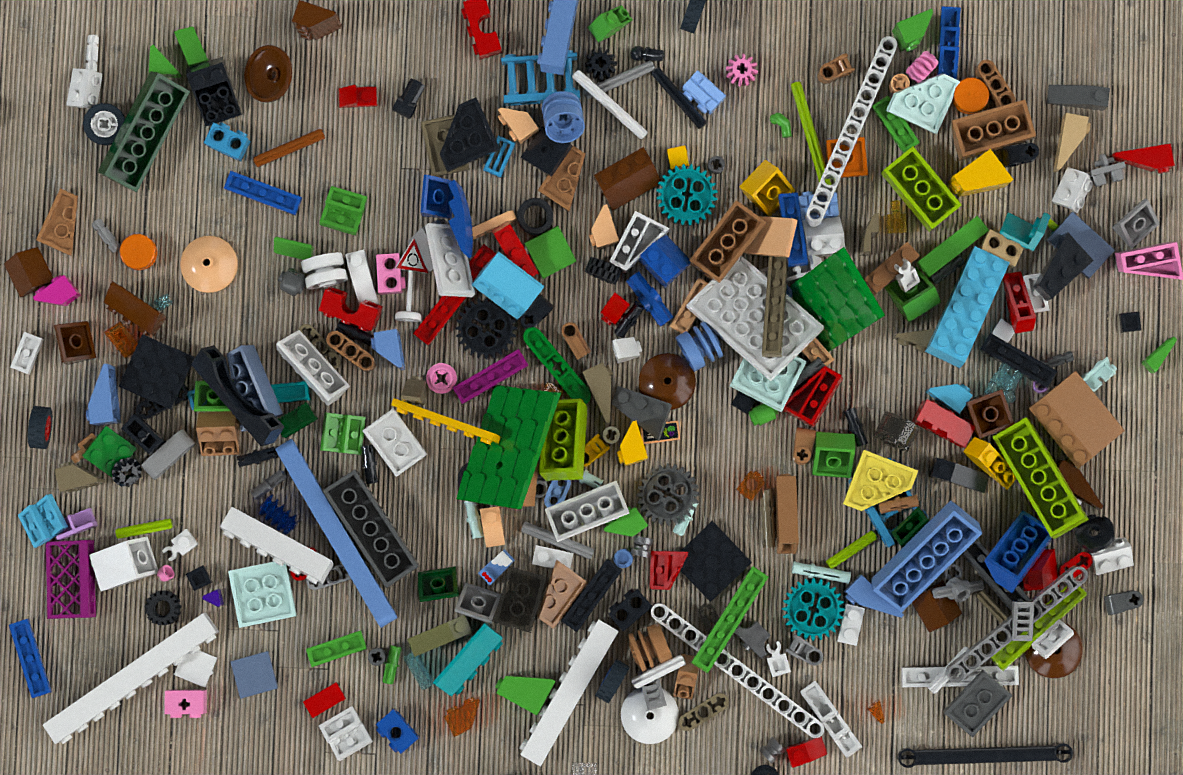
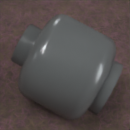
M289 268L287 272L282 271L278 278V281L281 282L279 288L292 296L301 295L306 286V276L293 268Z

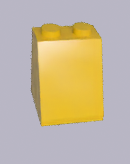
M989 149L955 174L948 181L950 184L948 187L954 195L957 194L959 197L1004 188L1014 179L993 151Z

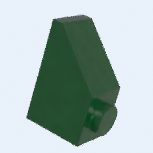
M918 506L891 533L899 545L904 547L930 520Z

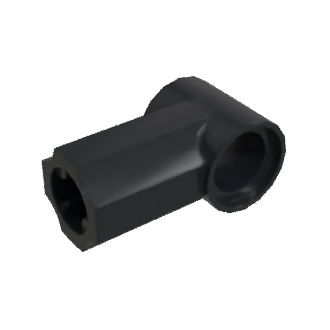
M411 78L402 96L397 98L393 111L411 119L417 108V102L426 86Z

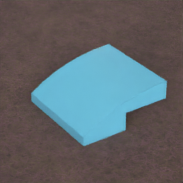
M52 494L45 495L35 505H29L18 514L34 548L43 545L68 528Z

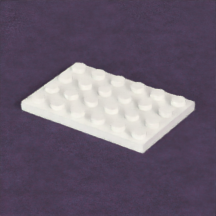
M741 256L720 283L712 280L686 307L702 322H706L711 330L768 380L772 381L824 330V326L786 294L782 357H762L767 277Z

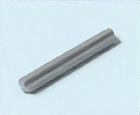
M648 61L596 85L603 92H606L655 70V66L652 61ZM584 89V94L586 98H593V96L587 90Z
M524 522L521 528V532L587 559H591L593 556V548L568 538L557 542L553 532L531 523Z

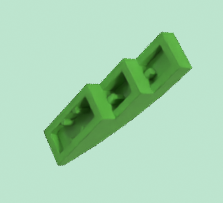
M977 215L917 262L918 266L929 278L988 232L989 229Z

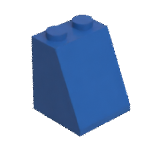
M667 235L653 242L639 256V262L664 288L670 285L691 265L687 255Z

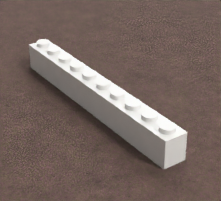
M207 613L201 614L43 724V727L55 744L60 742L62 744L73 738L71 734L76 731L80 733L88 728L87 723L91 720L96 722L105 716L103 714L104 711L107 709L112 711L120 705V700L123 698L129 699L134 696L137 688L140 686L142 688L147 687L153 682L151 680L156 675L161 677L169 671L167 669L172 664L177 666L185 660L183 656L188 653L190 655L196 653L201 649L199 645L204 642L208 644L216 639L215 634L219 632Z

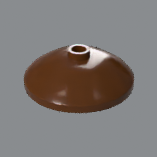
M265 45L256 49L249 57L244 71L245 85L249 94L260 102L270 103L280 99L288 90L292 79V64L287 53L273 45Z
M663 353L650 358L644 364L639 374L638 384L641 394L672 404L671 410H675L685 405L692 397L696 386L694 371L684 358L676 354ZM666 377L671 379L670 384L664 383Z
M1065 623L1073 630L1074 635L1059 647L1058 653H1053L1047 659L1035 651L1032 646L1024 652L1029 666L1037 674L1047 678H1062L1077 668L1082 659L1083 646L1080 636L1073 627Z

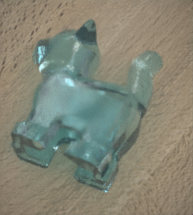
M1005 363L1001 364L998 371L993 374L988 383V388L984 392L985 394L993 392L994 386L1003 389L1007 403H1013L1016 400L1014 391L1023 375L1015 371L1010 376L1007 372L1012 368Z

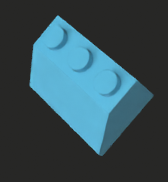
M499 251L479 272L472 284L473 287L517 320L544 288V285Z

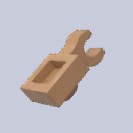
M93 432L77 444L80 449L70 456L75 464L83 458L82 454L96 438Z

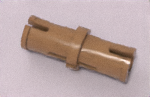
M917 494L902 498L898 496L896 499L879 503L881 514L897 510L902 512L903 509L919 506Z

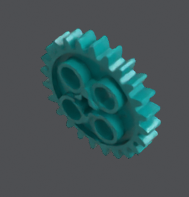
M683 164L681 170L675 166L674 173L669 169V177L663 175L662 178L665 182L658 183L662 189L656 190L657 193L661 194V196L656 197V200L662 201L658 205V207H664L662 214H669L667 220L673 217L674 224L681 220V226L684 225L685 221L691 226L693 220L696 224H699V218L705 221L706 217L704 214L711 215L712 213L709 208L716 207L712 204V201L718 200V198L713 197V194H716L718 190H712L716 183L709 182L712 176L706 178L707 171L705 170L700 173V166L693 170L692 164L689 166V169H686L685 164ZM690 178L691 182L689 187V194L692 195V197L688 198L686 212H684L683 205L685 201V196H683L682 193H685L687 188V179ZM675 180H682L684 187L682 189L675 188ZM693 183H701L703 186L702 191H694ZM673 198L681 201L679 208H674L671 205ZM697 201L700 209L693 211L690 208V202Z
M815 578L811 579V583L804 579V585L797 582L798 588L796 589L791 586L792 594L785 593L789 599L782 601L787 604V607L781 608V610L787 611V614L782 617L789 619L785 625L792 624L790 631L798 630L797 636L803 633L804 640L809 635L812 641L815 640V636L822 640V634L830 637L828 631L836 632L833 626H841L837 620L844 619L842 615H839V612L845 611L844 608L839 607L844 601H838L837 599L841 594H834L836 587L829 589L830 582L822 585V579L818 583L815 582ZM804 592L811 594V600L808 603H804L801 599ZM818 592L819 596L815 604V608L818 611L813 613L811 625L808 626L807 623L811 615L808 607L813 606L815 594ZM823 597H827L830 601L827 608H822L820 605V600ZM803 610L806 613L804 621L797 620L796 614L798 611ZM817 616H823L825 619V623L821 627L815 624Z

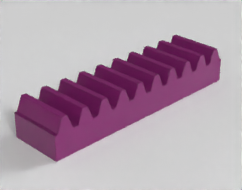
M518 349L454 386L453 389L463 405L512 377L514 374L519 373L529 365Z

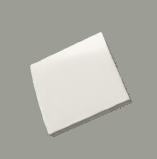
M353 706L319 725L338 761L345 759L373 742Z

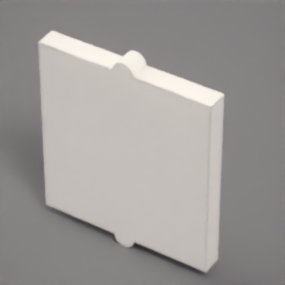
M200 650L192 655L188 653L183 656L185 660L178 664L174 675L206 687L210 675L213 674L212 670L217 657Z

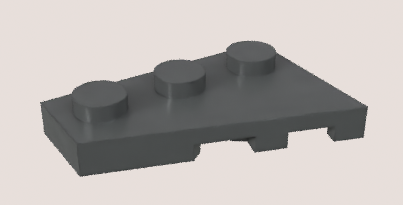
M618 386L611 404L631 420L637 421L640 427L660 441L672 404Z

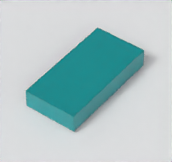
M305 381L271 384L278 403L311 400L310 388Z

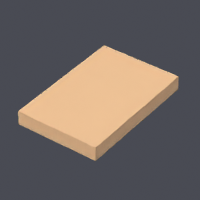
M759 216L767 224L744 253L789 258L797 220L793 218Z

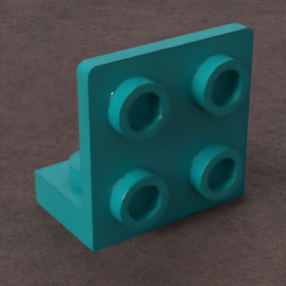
M1008 212L999 233L1006 239L1019 243L1023 248L1034 251L1045 233L1051 215L1044 212L1041 218L1037 217L1032 225Z

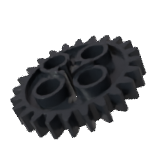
M487 297L484 303L479 298L476 305L471 301V308L464 306L466 313L460 312L459 314L463 318L456 320V322L461 324V326L455 327L456 330L461 331V333L456 335L457 338H462L459 344H466L464 351L471 349L470 355L473 356L476 352L478 359H480L482 354L486 360L490 354L495 359V353L497 352L503 356L501 350L509 351L506 345H513L514 343L510 339L517 337L512 333V331L518 330L517 327L512 326V324L517 322L516 319H510L512 315L493 301L489 303ZM486 311L488 318L483 321L479 320L478 313ZM474 319L484 326L490 324V329L499 333L502 337L498 338L489 331L483 333V328L471 321ZM496 321H503L505 327L502 330L495 329L494 324ZM472 327H476L479 330L478 335L475 337L468 335V331ZM487 337L495 339L493 346L488 347L485 345Z

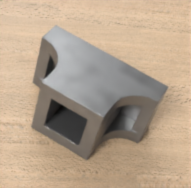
M757 621L748 628H742L738 625L734 633L743 640L740 644L747 651L752 649L762 659L767 654L764 649L765 641L771 635Z

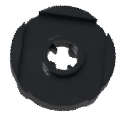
M1096 514L1088 515L1089 520L1077 526L1075 536L1082 548L1090 553H1096L1106 549L1114 542L1115 530L1109 518L1096 516ZM1091 531H1100V533H1098V535L1092 536Z

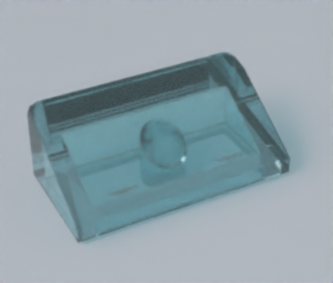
M412 652L406 655L404 661L421 689L425 690L434 685V680L420 656L414 657Z

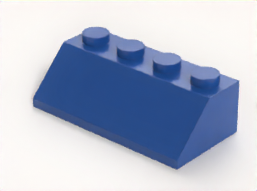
M1024 510L1021 511L985 559V563L995 582L1011 593L1015 591L1052 539L1044 524Z

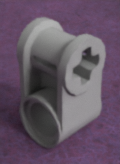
M794 634L793 642L789 649L786 648L785 651L810 665H819L823 661L822 652ZM812 651L819 653V660L817 662L809 660V654Z

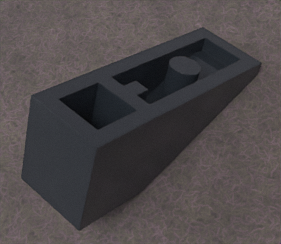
M934 458L929 474L931 478L981 493H985L989 480V475L941 458Z

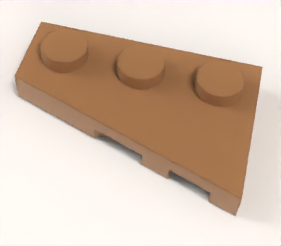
M573 146L553 176L550 177L548 175L538 192L570 212L586 154Z
M61 188L59 189L36 241L72 256L78 196Z
M556 559L537 617L554 629L588 582Z

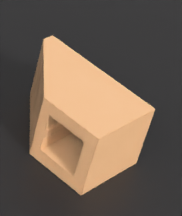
M506 108L498 109L500 114L498 119L503 126L507 124L511 130L508 133L514 142L518 140L521 144L539 131V128L528 112Z

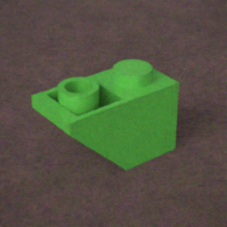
M621 5L600 14L587 28L599 43L610 38L633 19Z
M629 506L627 507L629 514L605 523L606 527L604 530L609 533L633 537L646 528L648 524L636 507L631 508Z

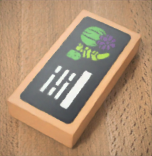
M678 420L666 422L660 441L640 427L644 444L681 440Z

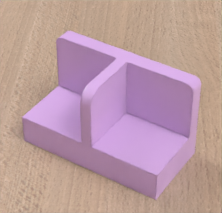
M88 508L73 515H67L64 519L68 528L58 534L56 538L57 540H64L98 526L92 509Z

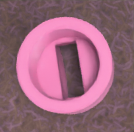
M164 565L157 571V576L160 577L161 581L166 582L174 578V571L171 566Z

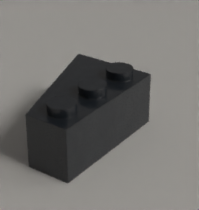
M1069 232L1061 235L1056 248L1050 255V259L1033 286L1045 301L1053 299L1094 261Z

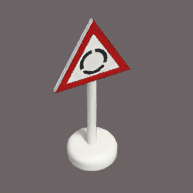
M412 239L395 267L396 269L409 270L406 311H399L395 314V320L404 322L421 321L420 313L411 312L413 271L428 273L415 239Z

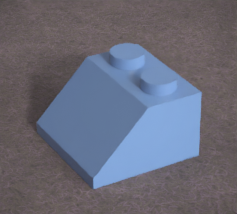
M397 329L374 332V337L371 338L374 351L400 370H405L400 332Z

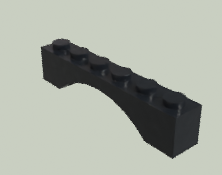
M215 345L201 348L191 364L197 373L261 447L275 443L284 429L282 423L273 413L257 409L241 395L230 376L226 358Z

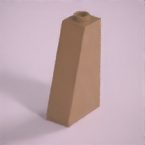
M781 474L776 477L775 481L776 553L796 554L799 544L796 476Z

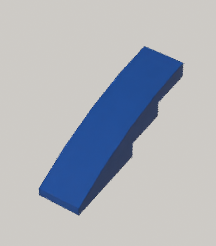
M941 6L937 75L946 74L957 80L961 7Z
M453 180L448 184L454 199L448 203L454 218L448 222L461 251L468 258H471L473 232L468 202L462 187Z

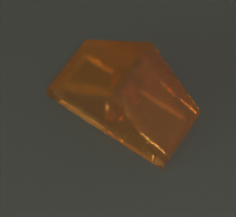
M120 321L104 331L105 335L124 358L134 353L138 342L125 323Z

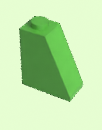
M506 675L504 679L500 677L495 688L498 689L496 692L498 695L538 715L556 680L553 678Z

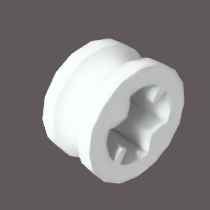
M610 426L603 431L605 442L613 444L619 440L620 433L617 428ZM608 430L617 433L612 441L610 440L611 438L609 440L606 438Z

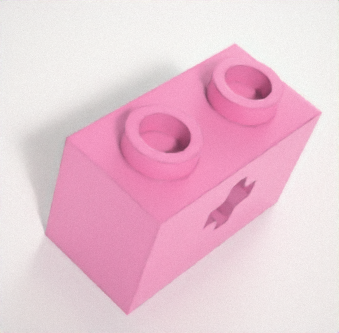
M207 690L165 691V714H170V718H182V714H189V718H201V714L207 713ZM186 700V702H190V706L185 707V705H182V702Z

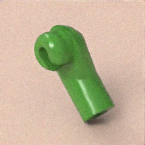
M781 113L772 114L770 122L781 127L782 138L792 137L789 119Z

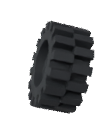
M590 257L585 268V272L589 275L616 285L622 272L615 265L594 257Z
M165 590L152 593L147 598V603L144 606L148 620L160 626L174 623L181 614L180 608H182V605H180L181 601L177 598V595ZM162 600L167 601L170 605V611L165 616L158 614L156 611L157 603Z

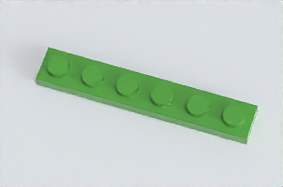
M754 566L751 567L693 658L692 664L705 673L710 671L769 576Z

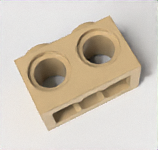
M990 229L986 233L980 249L1010 262L1008 267L1014 268L1024 248L1019 243L1006 239L999 233L1000 230ZM990 239L997 241V248H992L989 245ZM1007 247H1012L1015 250L1014 256L1007 254Z

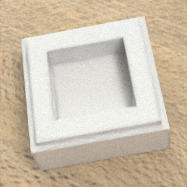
M1000 319L991 333L1008 343L1014 335L1012 325Z

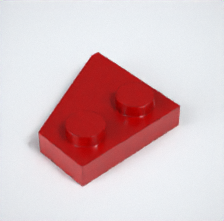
M651 551L650 589L671 590L688 556V552Z

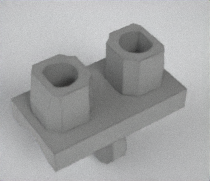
M1100 154V160L1094 161L1095 167L1101 166V168L1088 172L1095 187L1107 184L1105 174L1110 173L1113 182L1123 180V169L1126 166L1125 162L1109 165V163L1114 162V158H1107L1105 154Z

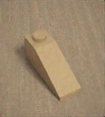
M1065 113L1062 116L1053 172H1058L1086 134H1089L1091 123H1088L1089 117Z

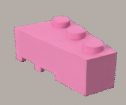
M1166 242L1115 253L1118 272L1183 280L1177 242Z

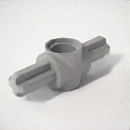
M958 576L953 577L947 582L946 586L934 588L932 590L933 597L935 599L948 597L951 600L955 599L957 602H963L970 597L972 592L984 590V583L981 580L969 582L966 579L962 580Z

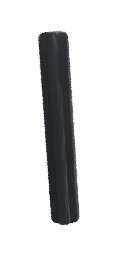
M659 67L653 70L652 76L698 129L704 127L706 120Z

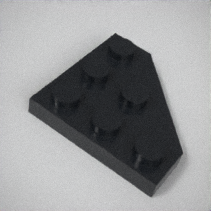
M477 97L458 105L439 155L447 173L500 150Z

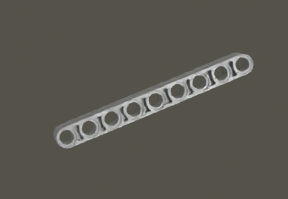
M1080 566L1070 567L1029 600L1034 602V607L1036 608L1033 623L1085 583L1088 578V572L1085 568ZM1079 569L1082 572V577L1079 580H1075L1073 573ZM1061 582H1065L1067 585L1064 592H1059L1058 584ZM1050 594L1052 600L1049 604L1045 605L1042 601L1043 596ZM1019 608L1018 612H1027L1028 608ZM1012 615L946 667V676L953 682L962 681L1012 641ZM1018 616V619L1028 620V616ZM1021 623L1020 627H1028V624ZM999 631L1006 633V638L1003 641L997 640L996 635ZM1017 631V635H1020L1023 631ZM985 643H989L991 646L988 653H982L981 647ZM973 655L975 663L969 666L966 664V658ZM953 668L960 669V675L956 678L951 677L950 674Z

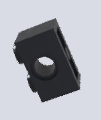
M136 414L121 428L150 455L155 453L166 442L162 436Z

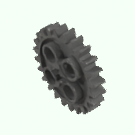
M668 463L665 469L661 465H659L658 471L652 468V475L646 472L645 474L648 479H641L644 486H638L642 493L637 494L638 498H642V500L638 501V504L644 505L641 511L647 512L645 516L647 518L652 516L651 521L653 523L659 519L661 526L664 521H666L668 526H670L671 521L678 525V519L685 522V515L691 517L689 511H696L693 504L699 503L695 497L700 496L699 492L694 491L699 486L693 484L696 479L694 477L690 478L691 473L688 471L684 474L685 468L681 467L678 470L676 464L671 469ZM664 478H668L669 483L666 486H661V481ZM657 486L666 493L671 492L675 498L683 500V503L677 502L670 496L666 497L662 492L655 490L654 487ZM680 487H685V493L678 495L677 490ZM654 495H660L657 502H651V498ZM670 504H676L674 511L669 512L667 510Z

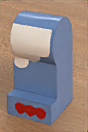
M504 549L481 569L478 574L489 585H492L515 559Z

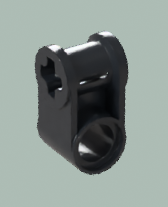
M1034 143L1000 148L1005 168L1033 162L1039 155V148ZM1028 149L1030 152H1033L1031 157L1029 154H1025Z
M539 294L522 314L521 326L525 330L536 327L555 306ZM533 317V324H525V318Z

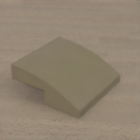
M875 213L864 229L860 242L859 256H867L871 252V237H875L879 233V213Z

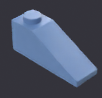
M859 575L844 590L847 594L845 598L853 605L857 603L858 605L902 618L904 614L874 592L872 584L863 575Z

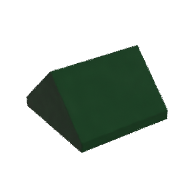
M456 566L418 572L420 602L459 597Z

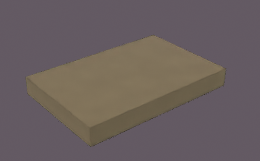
M455 114L421 122L432 176L440 177L470 170L469 164H466L447 173L439 156Z

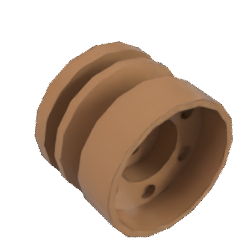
M659 622L647 627L648 636L644 637L640 630H637L640 639L636 641L633 633L628 634L629 647L636 664L641 668L642 672L647 671L644 664L646 661H649L652 669L654 668V658H657L660 664L672 659Z

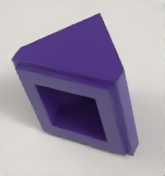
M220 589L214 590L202 597L203 600L217 607H221L224 604Z

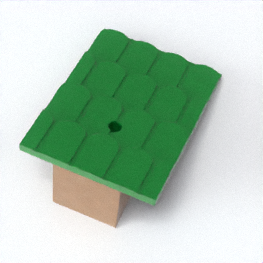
M845 247L832 254L789 286L795 302L824 326V330L817 336V339L828 352L885 316Z
M496 385L491 395L487 413H484L480 429L501 436L499 444L492 442L489 445L481 442V437H477L467 469L463 473L457 500L514 509L535 505L539 457L561 393Z

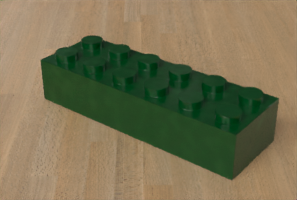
M150 71L98 173L131 191L138 192L190 91L165 76Z

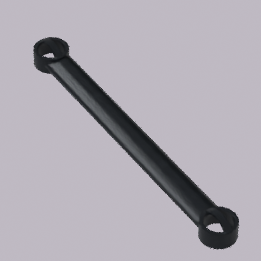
M1066 743L1046 746L924 750L903 748L899 751L897 759L900 765L905 768H911L915 765L1036 761L1066 763L1072 759L1073 750ZM1066 746L1069 750H1057V748ZM910 751L914 755H902V753ZM1056 754H1069V756L1065 760H1060ZM902 759H914L910 765H905L901 762Z

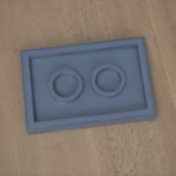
M1071 212L1046 241L1056 248L1061 235L1069 232L1094 260L1081 272L1089 279L1115 250L1074 212Z

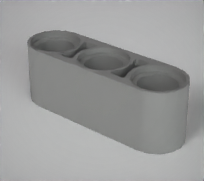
M181 429L141 466L153 480H156L196 443L184 429Z

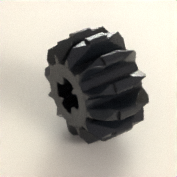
M599 47V53H596L594 49L591 50L593 56H586L588 62H585V67H590L587 73L591 74L594 72L592 75L593 79L597 75H600V80H603V75L609 79V72L615 73L616 71L613 66H617V61H612L615 55H609V49L602 53L601 47ZM600 60L603 61L602 68H600L598 64Z

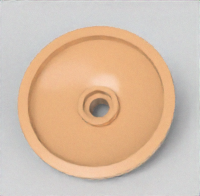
M203 236L193 240L185 248L181 256L180 268L185 281L192 288L204 293H214L225 289L234 280L238 269V259L232 246L225 240L216 236ZM210 260V264L205 266L204 261Z

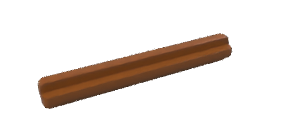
M315 130L253 157V161L257 167H260L325 139L323 130Z

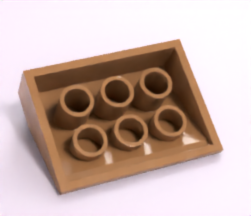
M1076 370L1029 407V410L1078 469L1125 431Z

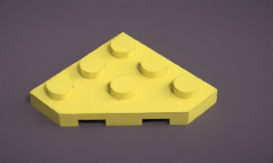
M863 450L843 505L863 511L912 489L918 470Z

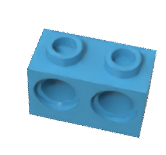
M213 122L204 144L241 162L251 142L246 138L247 134L239 130L235 133L229 130L230 126L222 122L219 125ZM217 133H224V137L222 140H215V136ZM240 140L241 146L237 149L232 148L233 142Z

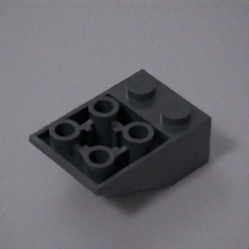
M223 56L186 68V75L205 126L212 125L213 122L219 123L242 115Z

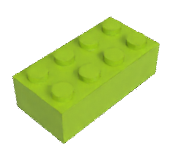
M914 146L881 172V175L928 232L962 206Z
M563 399L558 401L540 454L539 473L545 481L583 479L588 407L582 399Z

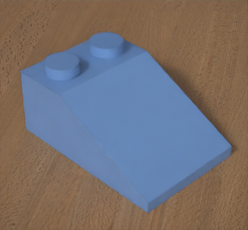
M103 364L88 403L86 418L92 425L103 426L121 423L115 366L110 364Z

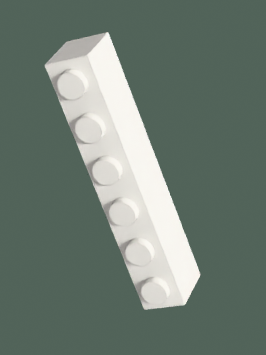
M231 507L220 525L224 531L223 534L228 538L233 539L235 537L240 540L239 543L243 546L256 548L258 554L264 557L267 555L273 557V562L280 566L286 564L290 567V571L297 575H300V573L306 575V579L314 584L317 582L323 584L334 565L332 560Z

